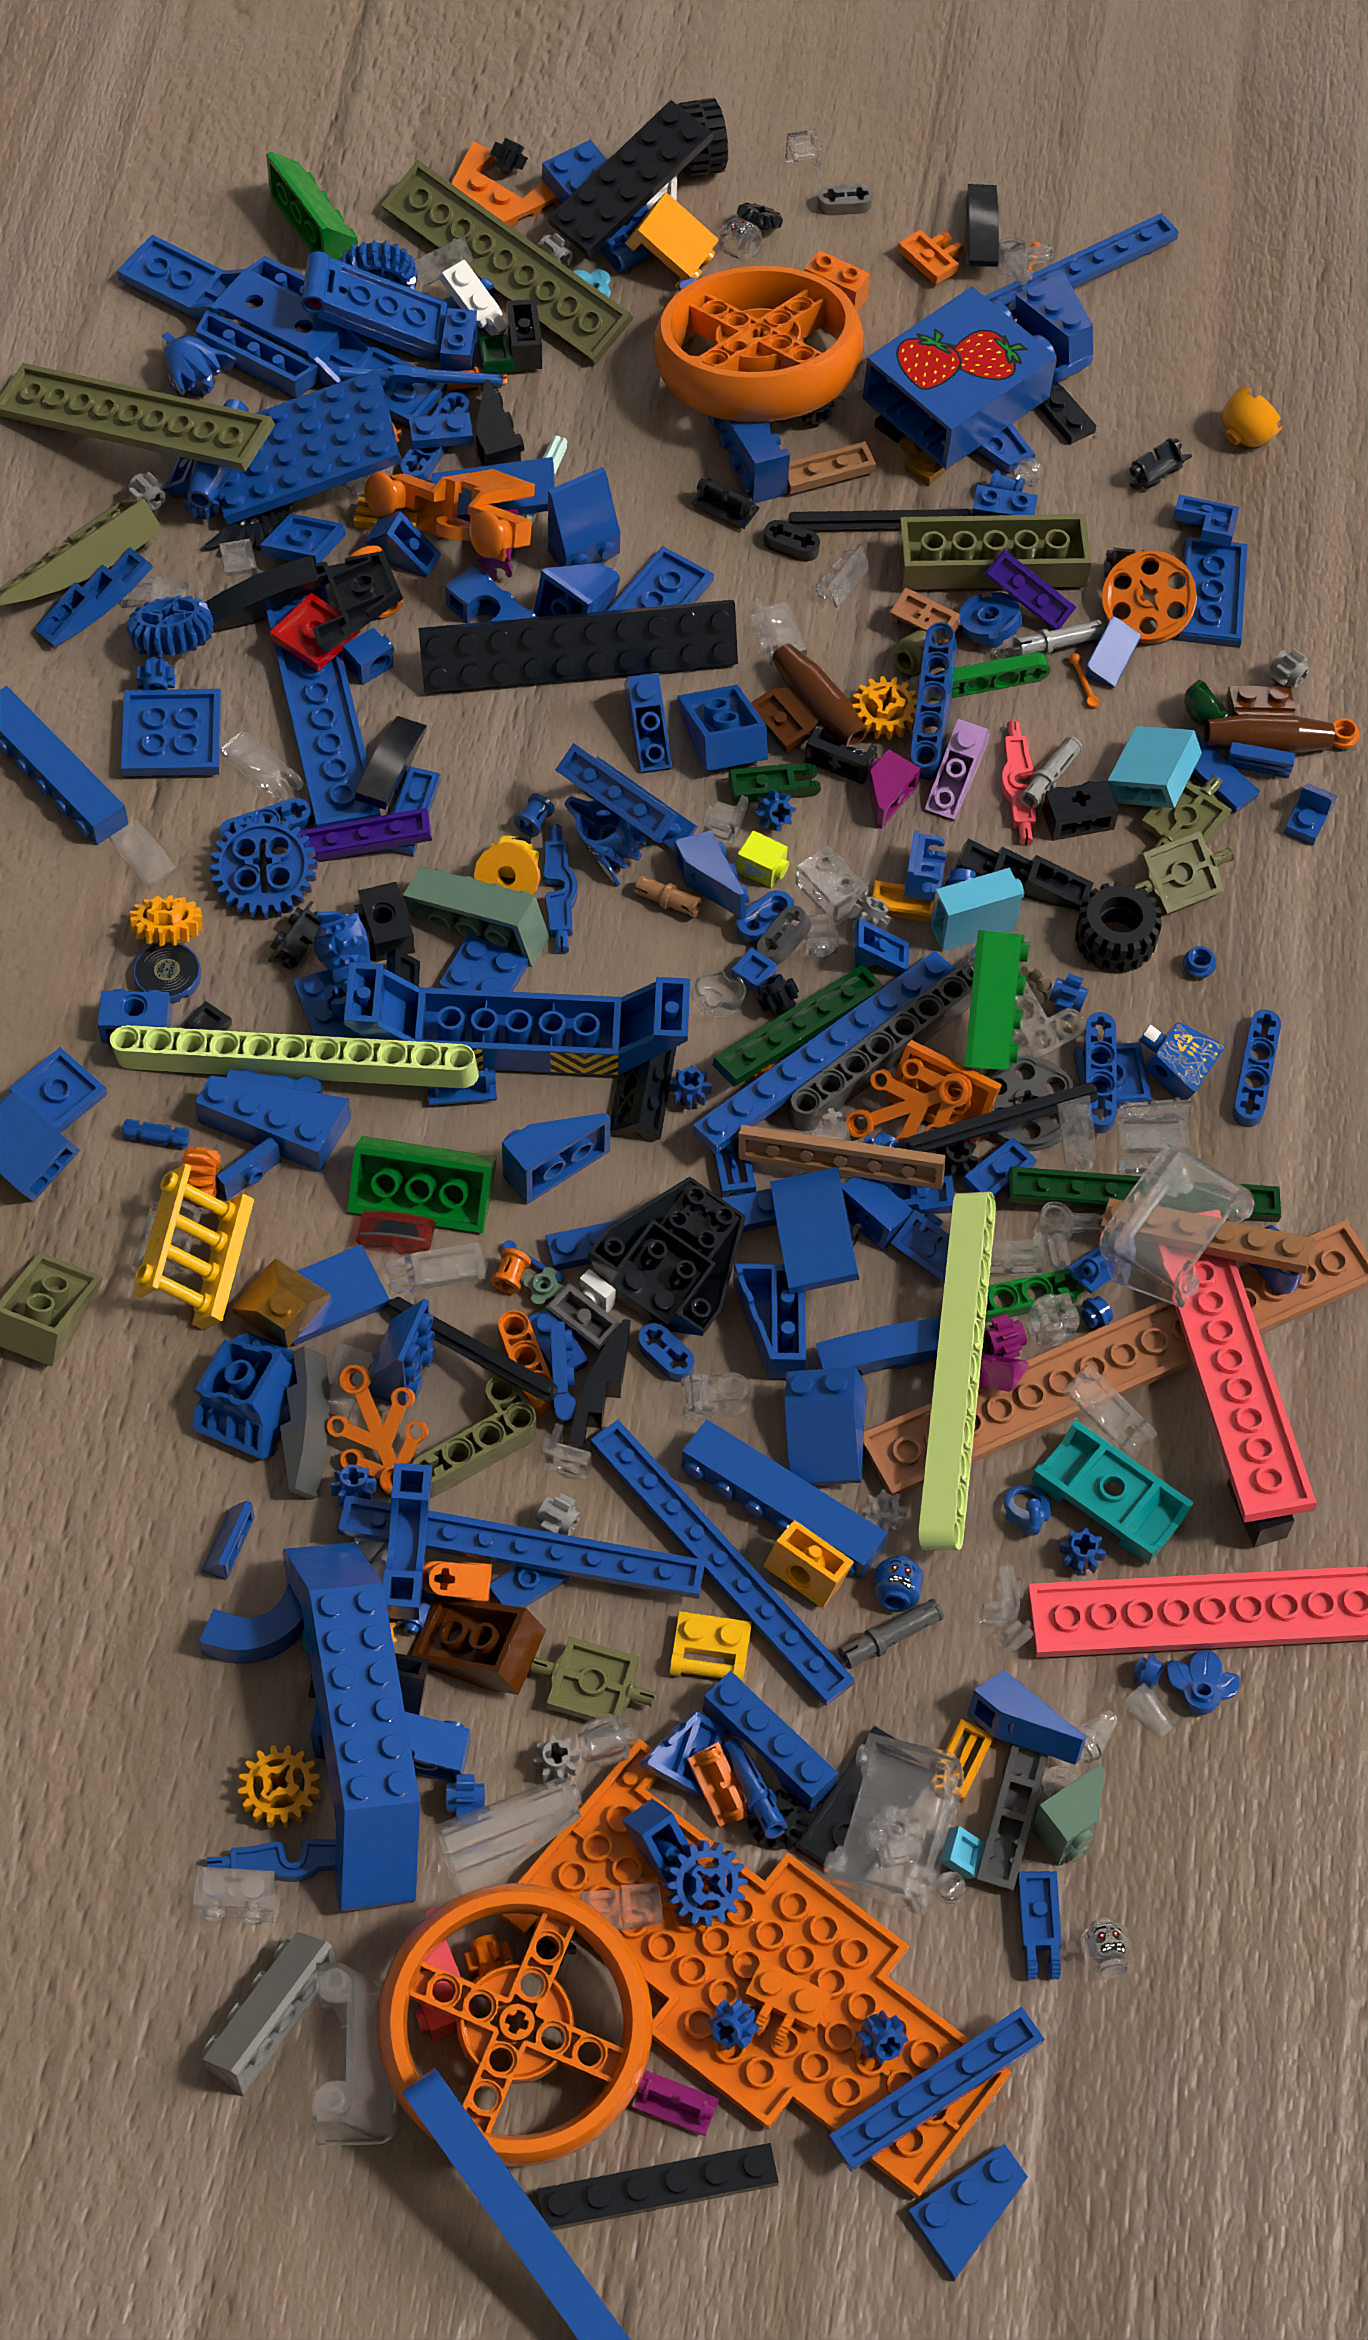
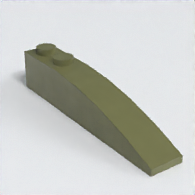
M122 499L68 536L67 539L70 543H65L59 547L56 546L46 553L49 557L47 561L40 560L27 567L23 572L26 577L22 580L20 577H15L0 588V606L34 599L72 586L74 582L79 583L89 579L102 564L107 568L113 566L129 547L135 551L139 547L143 550L153 545L157 541L155 536L163 532V529L144 499Z

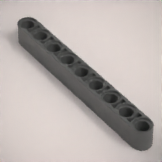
M975 954L796 1090L790 1102L789 1121L791 1125L801 1131H809L823 1122L825 1117L831 1116L871 1085L870 1078L875 1071L881 1069L889 1071L901 1061L906 1045L911 1040L923 1045L967 1011L971 1003L973 978L971 977H973ZM923 1014H930L932 1016L928 1017L924 1016ZM900 1032H904V1033H907V1034H909V1035H901V1034H899V1033H900ZM874 1051H881L884 1054H877ZM849 1070H858L860 1073H852ZM881 1073L878 1074L877 1079L880 1078V1077H881L882 1075H884V1074H881ZM824 1089H833L835 1092H827ZM800 1108H809L810 1111H802Z

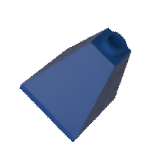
M602 563L545 568L541 571L533 613L536 617L606 611L616 596L620 576L615 569L608 568Z

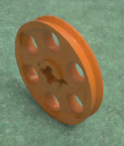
M1141 551L1122 559L1109 572L1102 590V603L1107 621H1110L1113 611L1117 606H1127L1131 613L1126 619L1121 621L1141 634L1138 642L1141 644L1161 643L1173 638L1188 625L1196 608V586L1191 572L1179 559L1160 551ZM1147 561H1155L1159 565L1158 571L1152 575L1143 573L1141 567ZM1119 576H1127L1131 579L1132 583L1127 589L1119 590L1114 586L1115 579ZM1172 576H1183L1186 580L1185 585L1180 589L1171 588L1168 585V581ZM1141 583L1145 587L1146 592H1149L1151 595L1156 593L1154 596L1155 607L1158 611L1155 610L1152 603L1144 600V590ZM1173 605H1181L1185 609V613L1181 618L1173 619L1168 616V609ZM1153 620L1158 625L1156 631L1152 634L1141 632L1139 628L1143 621Z

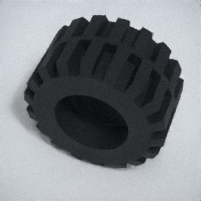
M715 98L679 103L678 105L709 129L713 133L714 138L683 168L688 177L724 172L728 162V138L723 112Z
M1114 882V886L1106 883L1101 885L1100 890L1094 888L1090 891L1089 897L1086 896L1084 898L1077 920L1075 941H1078L1077 948L1079 952H1085L1084 958L1088 962L1095 961V967L1100 969L1103 966L1108 967L1109 972H1115L1116 969H1121L1122 972H1129L1131 966L1137 969L1142 966L1143 961L1148 962L1151 958L1152 953L1155 951L1162 926V919H1160L1162 912L1159 907H1156L1157 901L1154 897L1148 898V892L1143 888L1139 891L1135 889L1136 885L1130 883L1128 886H1122V882ZM1105 923H1123L1131 928L1132 931L1125 933L1116 932L1109 929Z

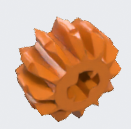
M207 1147L187 1148L182 1157L181 1166L184 1164L192 1166L187 1183L215 1198L218 1194L217 1175L221 1172V1156L219 1152ZM183 1197L182 1201L190 1202V1204H196Z

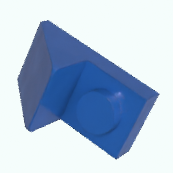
M1306 784L1302 788L1298 803L1285 827L1284 834L1313 846L1338 795L1312 784Z
M861 918L855 920L854 954L856 968L863 965L867 969L876 964L898 976L908 970V942Z

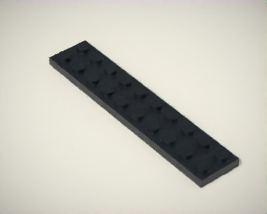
M734 600L418 628L424 693L738 664Z

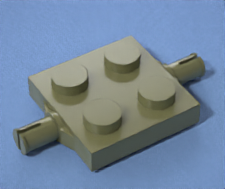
M1212 775L1203 787L1187 782L1175 808L1156 806L1151 808L1142 819L1141 827L1159 839L1152 849L1201 831L1206 845L1230 817L1232 811L1231 808L1219 802L1213 795L1223 784L1219 777L1216 780L1217 776Z
M1201 831L1182 837L1139 855L1146 872V880L1135 884V889L1143 888L1148 893L1152 892L1164 916L1224 892L1225 890L1219 878L1218 866L1233 861L1235 858L1234 854L1222 858V856L1233 851L1230 847H1227L1213 854L1206 846Z
M573 1637L568 1638L564 1653L556 1663L535 1657L531 1667L532 1673L551 1677L552 1688L547 1700V1709L618 1729L623 1711L630 1704V1701L652 1707L656 1695L655 1691L635 1686V1674L640 1657Z

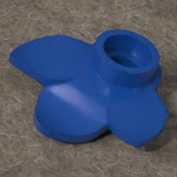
M1210 1650L1197 1652L1191 1658L1190 1664L1170 1660L1167 1665V1677L1171 1687L1184 1694L1187 1707L1195 1714L1206 1715L1211 1713L1219 1706L1221 1700L1233 1698L1239 1690V1675L1223 1672L1220 1658Z

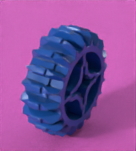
M375 239L372 243L362 241L360 246L351 245L350 250H344L343 256L339 258L341 262L415 290L417 278L415 261L413 256L408 254L407 249H399L398 243L389 245L387 240L383 243H377Z
M181 595L171 598L167 596L164 599L156 598L154 602L144 603V607H137L135 612L129 615L130 619L127 621V631L133 648L138 650L140 654H148L149 657L159 655L160 658L166 655L174 657L175 654L180 653L185 655L186 651H195L197 646L205 645L206 641L212 638L211 633L214 632V622L207 603L202 602L198 598L193 599L192 596L183 598Z

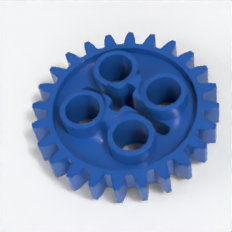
M260 815L256 824H253L252 820L247 817V826L244 828L235 822L236 832L232 834L225 830L223 833L226 842L216 841V847L219 852L211 853L212 861L216 864L210 865L211 874L216 875L212 878L214 887H219L217 890L219 898L227 896L226 904L229 908L238 903L237 910L240 915L248 908L253 919L258 911L263 912L265 919H268L269 913L272 910L275 911L278 917H281V908L284 906L291 912L294 911L292 901L296 900L303 904L304 897L301 892L311 893L312 887L309 882L317 880L316 873L312 871L318 868L317 860L311 859L316 854L314 847H308L310 845L309 837H301L302 833L299 826L290 831L289 820L284 821L281 826L278 825L277 816H273L270 823H265L263 815ZM261 841L266 842L265 853L268 863L266 865L267 893H262V876L260 872L262 868ZM277 847H285L288 849L284 854L275 855L272 853V851ZM244 849L254 850V853L248 857L239 855ZM279 877L289 879L286 884L281 886L273 884L274 880ZM246 879L256 881L251 887H242L240 885Z

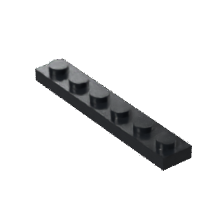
M771 2143L539 2188L537 2189L541 2216L553 2231L778 2186L779 2181Z

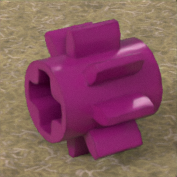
M1007 1314L991 1319L992 1325H989L990 1329L984 1331L985 1342L989 1352L992 1355L998 1354V1356L1009 1358L1020 1356L1019 1350H1022L1021 1346L1027 1344L1026 1333L1022 1323L1019 1320L1013 1321L1012 1318L1009 1319Z

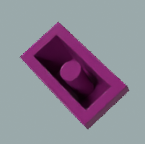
M889 749L881 758H875L868 769V774L870 775L868 791L876 826L881 829L916 790L921 769Z

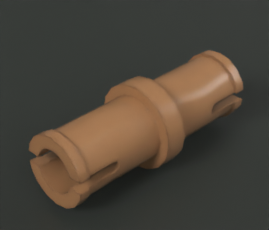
M641 875L635 887L639 889H635L634 894L659 903L661 908L666 910L672 908L693 918L700 911L701 905L699 904L702 903V898L680 891L674 884L668 883L665 885L647 878L645 875Z

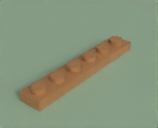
M742 1125L739 1132V1159L814 1171L838 1167L840 1175L942 1190L945 1155Z
M1109 1198L1101 1223V1234L1307 1274L1315 1246V1238L1112 1198Z

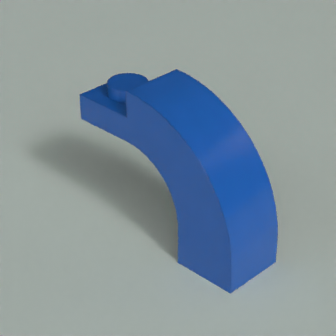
M287 1586L279 1603L269 1612L257 1617L243 1618L213 1609L199 1640L202 1655L223 1662L247 1664L264 1661L281 1654L301 1638L305 1628L301 1605L291 1586Z

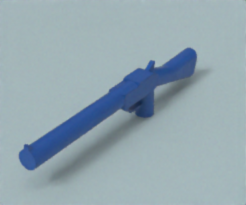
M398 364L372 369L339 366L341 382L377 369L381 380H386L384 388L389 392L395 391L397 384H424L425 381L484 386V381L489 379L492 386L502 387L503 374L425 369V367H411V365Z

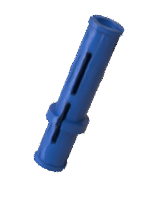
M739 1738L727 1741L722 1750L739 1786L746 1796V1806L749 1812L757 1817L767 1838L781 1836L785 1832L784 1829L788 1828V1824L777 1808V1798L774 1792L765 1785L757 1767L747 1752L744 1742Z

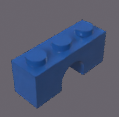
M473 565L445 586L446 606L466 623L480 615L495 617L491 621L536 617L533 611L525 609L516 602L510 592L503 591L493 582L488 574L481 573Z

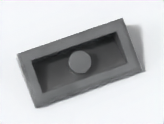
M570 1283L546 1306L550 1313L559 1320L564 1321L568 1327L599 1351L603 1349L620 1325L618 1320Z

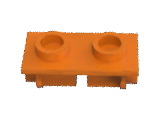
M719 1742L687 1758L718 1827L725 1825L733 1819L736 1822L748 1816L747 1811L749 1810L746 1806V1800Z

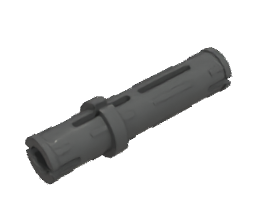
M931 1598L924 1604L877 1629L871 1627L865 1631L866 1634L838 1649L842 1662L846 1663L848 1669H852L874 1655L880 1657L886 1654L887 1648L943 1620L944 1614L940 1605H935L937 1601Z

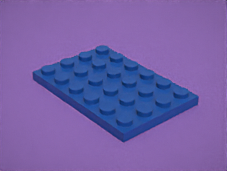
M378 370L361 374L257 412V414L271 416L275 426L246 472L232 469L228 481L220 491L222 492L220 501L223 516L227 524L230 525L402 463Z

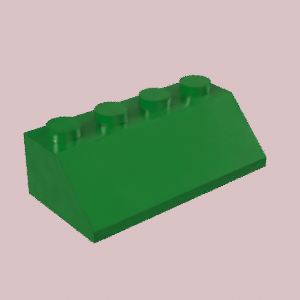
M274 152L266 153L270 197L311 253L320 251L328 254L331 258L339 260L343 256L344 250H350L351 245H358L356 233L352 228L348 229L345 225L340 211L334 210L330 205L325 191H320L316 186L313 175L310 172H306L297 161Z
M978 930L964 1067L1011 1070L1012 1063H1018L1019 1043H1014L1015 1029L1021 1030L1023 1010L1017 1009L1018 997L1024 996L1026 989V976L1021 975L1022 962H1028L1030 942H1024L1025 935Z
M361 1136L354 1146L347 1212L483 1233L493 1192L497 1157Z

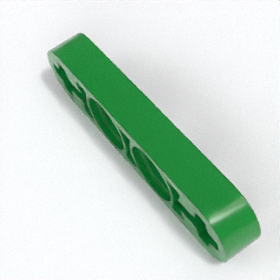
M1038 652L957 667L954 672L951 699L1041 681L1051 672L1046 656ZM944 670L939 671V672L935 673L934 675L941 674V673H943Z
M1066 1269L989 1285L987 1309L989 1311L986 1310L985 1323L1006 1314L1008 1318L1077 1303L1083 1297L1085 1288ZM1069 1281L1071 1286H1076L1075 1291L1070 1292L1068 1287H1063L1064 1282ZM1032 1287H1039L1044 1290L1046 1297L1042 1300H1033L1028 1296L1027 1290ZM1053 1290H1057L1055 1296H1053ZM1005 1294L1012 1299L1013 1304L1007 1308H1002L995 1304L993 1298L996 1295Z

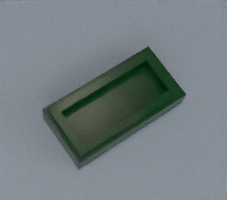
M506 334L477 338L484 373L514 372V362Z

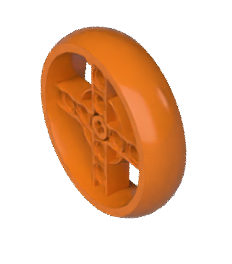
M747 266L705 276L680 290L670 300L660 315L654 335L653 351L656 366L664 383L681 402L690 408L723 420L748 423L773 422L810 413L838 397L853 380L860 366L864 350V333L862 322L855 306L847 295L832 282L816 274L794 268ZM820 328L827 331L837 340L823 353L804 343V338ZM696 334L714 343L713 348L699 357L690 356L681 349Z
M523 1883L497 1884L481 1887L449 1900L430 1913L407 1936L397 1951L382 1986L377 2015V2038L380 2058L390 2087L404 2111L423 2132L436 2141L402 2094L403 2090L420 2078L415 2068L408 2042L407 2018L411 1999L457 2019V2035L460 2046L468 2061L476 2068L462 2106L505 2166L508 2167L548 2163L566 2157L597 2139L624 2112L639 2087L648 2063L653 2030L652 2005L648 1985L635 1953L616 1927L600 1912L582 1900L553 1888ZM512 1913L540 1916L521 1963H508L491 1968L476 1978L473 1983L426 1963L432 1953L448 1937L475 1921L490 1916ZM573 1932L580 1935L594 1948L608 1967L615 1981L623 2015L621 2047L574 2027V2014L570 1999L563 1987L555 1979ZM550 1939L554 1942L557 1952L553 1959L546 1960L538 1955L536 1945L539 1940ZM531 1975L538 1978L541 1983L539 1995L530 1997L523 1993L520 1984L525 1976ZM445 1981L451 1984L454 1991L452 2000L445 2003L437 2001L432 1993L435 1983ZM483 1997L487 2000L490 2006L488 2016L480 2019L471 2015L468 2006L472 1998ZM516 2013H519L523 2016L521 2022L526 2023L525 2030L519 2029L514 2034L508 2031L510 2024L505 2023L506 2017L512 2018ZM553 2028L559 2031L562 2037L559 2049L549 2050L543 2045L541 2037L545 2029ZM582 2044H591L596 2048L598 2060L595 2065L587 2066L580 2062L578 2050ZM494 2050H503L509 2055L511 2062L507 2071L498 2072L492 2069L489 2058ZM558 2064L605 2084L601 2092L583 2111L557 2127L528 2135L491 2133L510 2084H523L538 2080L550 2073ZM485 2087L493 2092L495 2102L491 2109L482 2110L475 2105L473 2097L478 2088Z

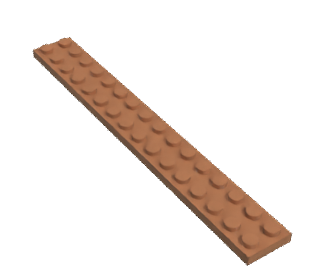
M1347 1220L1308 1236L1315 1238V1246L1307 1274H1302L1299 1287L1292 1293L1282 1294L1276 1292L1261 1274L1248 1263L1238 1267L1260 1335L1368 1287V1252ZM1281 1270V1271H1283L1284 1273L1292 1274V1273H1291L1290 1271H1288V1270ZM1172 1297L1026 1360V1362H1029L1028 1368L1013 1391L1007 1392L979 1387L971 1463L1193 1365ZM932 1402L864 1432L863 1450L891 1499L924 1484Z

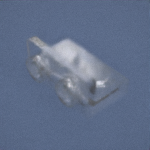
M760 598L753 599V610L749 611V622L752 630L757 629L760 651L762 654L767 655L770 665H774L772 656L775 651L787 643L792 644L807 656V648L789 602L763 607Z

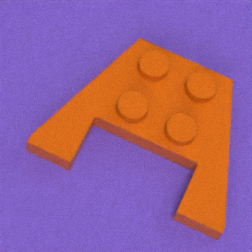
M475 141L471 144L451 183L510 227L517 225L518 220L527 215L534 217L542 213V208L550 204L555 207L561 203L543 181L522 198L481 174L494 163L495 157L490 155L491 150Z

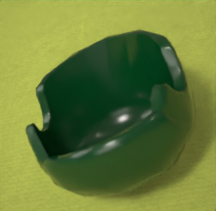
M1198 680L1186 690L1184 697L1186 711L1191 719L1200 725L1205 726L1206 720L1228 717L1230 715L1204 681Z

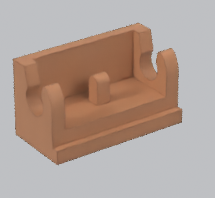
M908 588L904 589L890 611L892 621L897 624L903 621L919 630L927 631L931 625L944 622L952 627L955 637L960 632L959 613ZM945 638L940 639L941 645H944L949 641Z

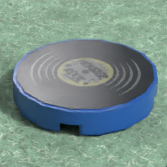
M166 942L164 946L155 944L143 951L136 960L134 979L141 992L148 990L169 992L171 1004L180 1002V998L186 995L189 997L195 992L201 980V966L197 955L187 946L179 943L174 946L171 942Z

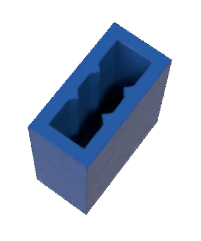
M12 1091L8 1096L0 1100V1174L23 1195L34 1202L81 1150L26 1100Z

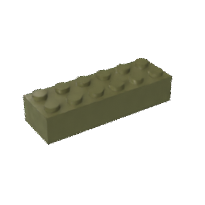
M1085 514L900 517L897 543L902 590L905 588L910 590L1000 588L983 573L1002 549L1009 552L1051 587H1087L1091 568V555Z

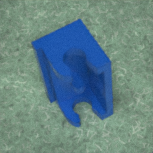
M914 830L904 892L905 897L934 901L936 889L942 888L946 853L932 851L928 847L930 845L944 846L945 840L943 838L920 834V831Z
M852 1177L842 1185L849 1222L854 1225L856 1223L862 1224L861 1232L883 1251L892 1242L914 1210L880 1180Z

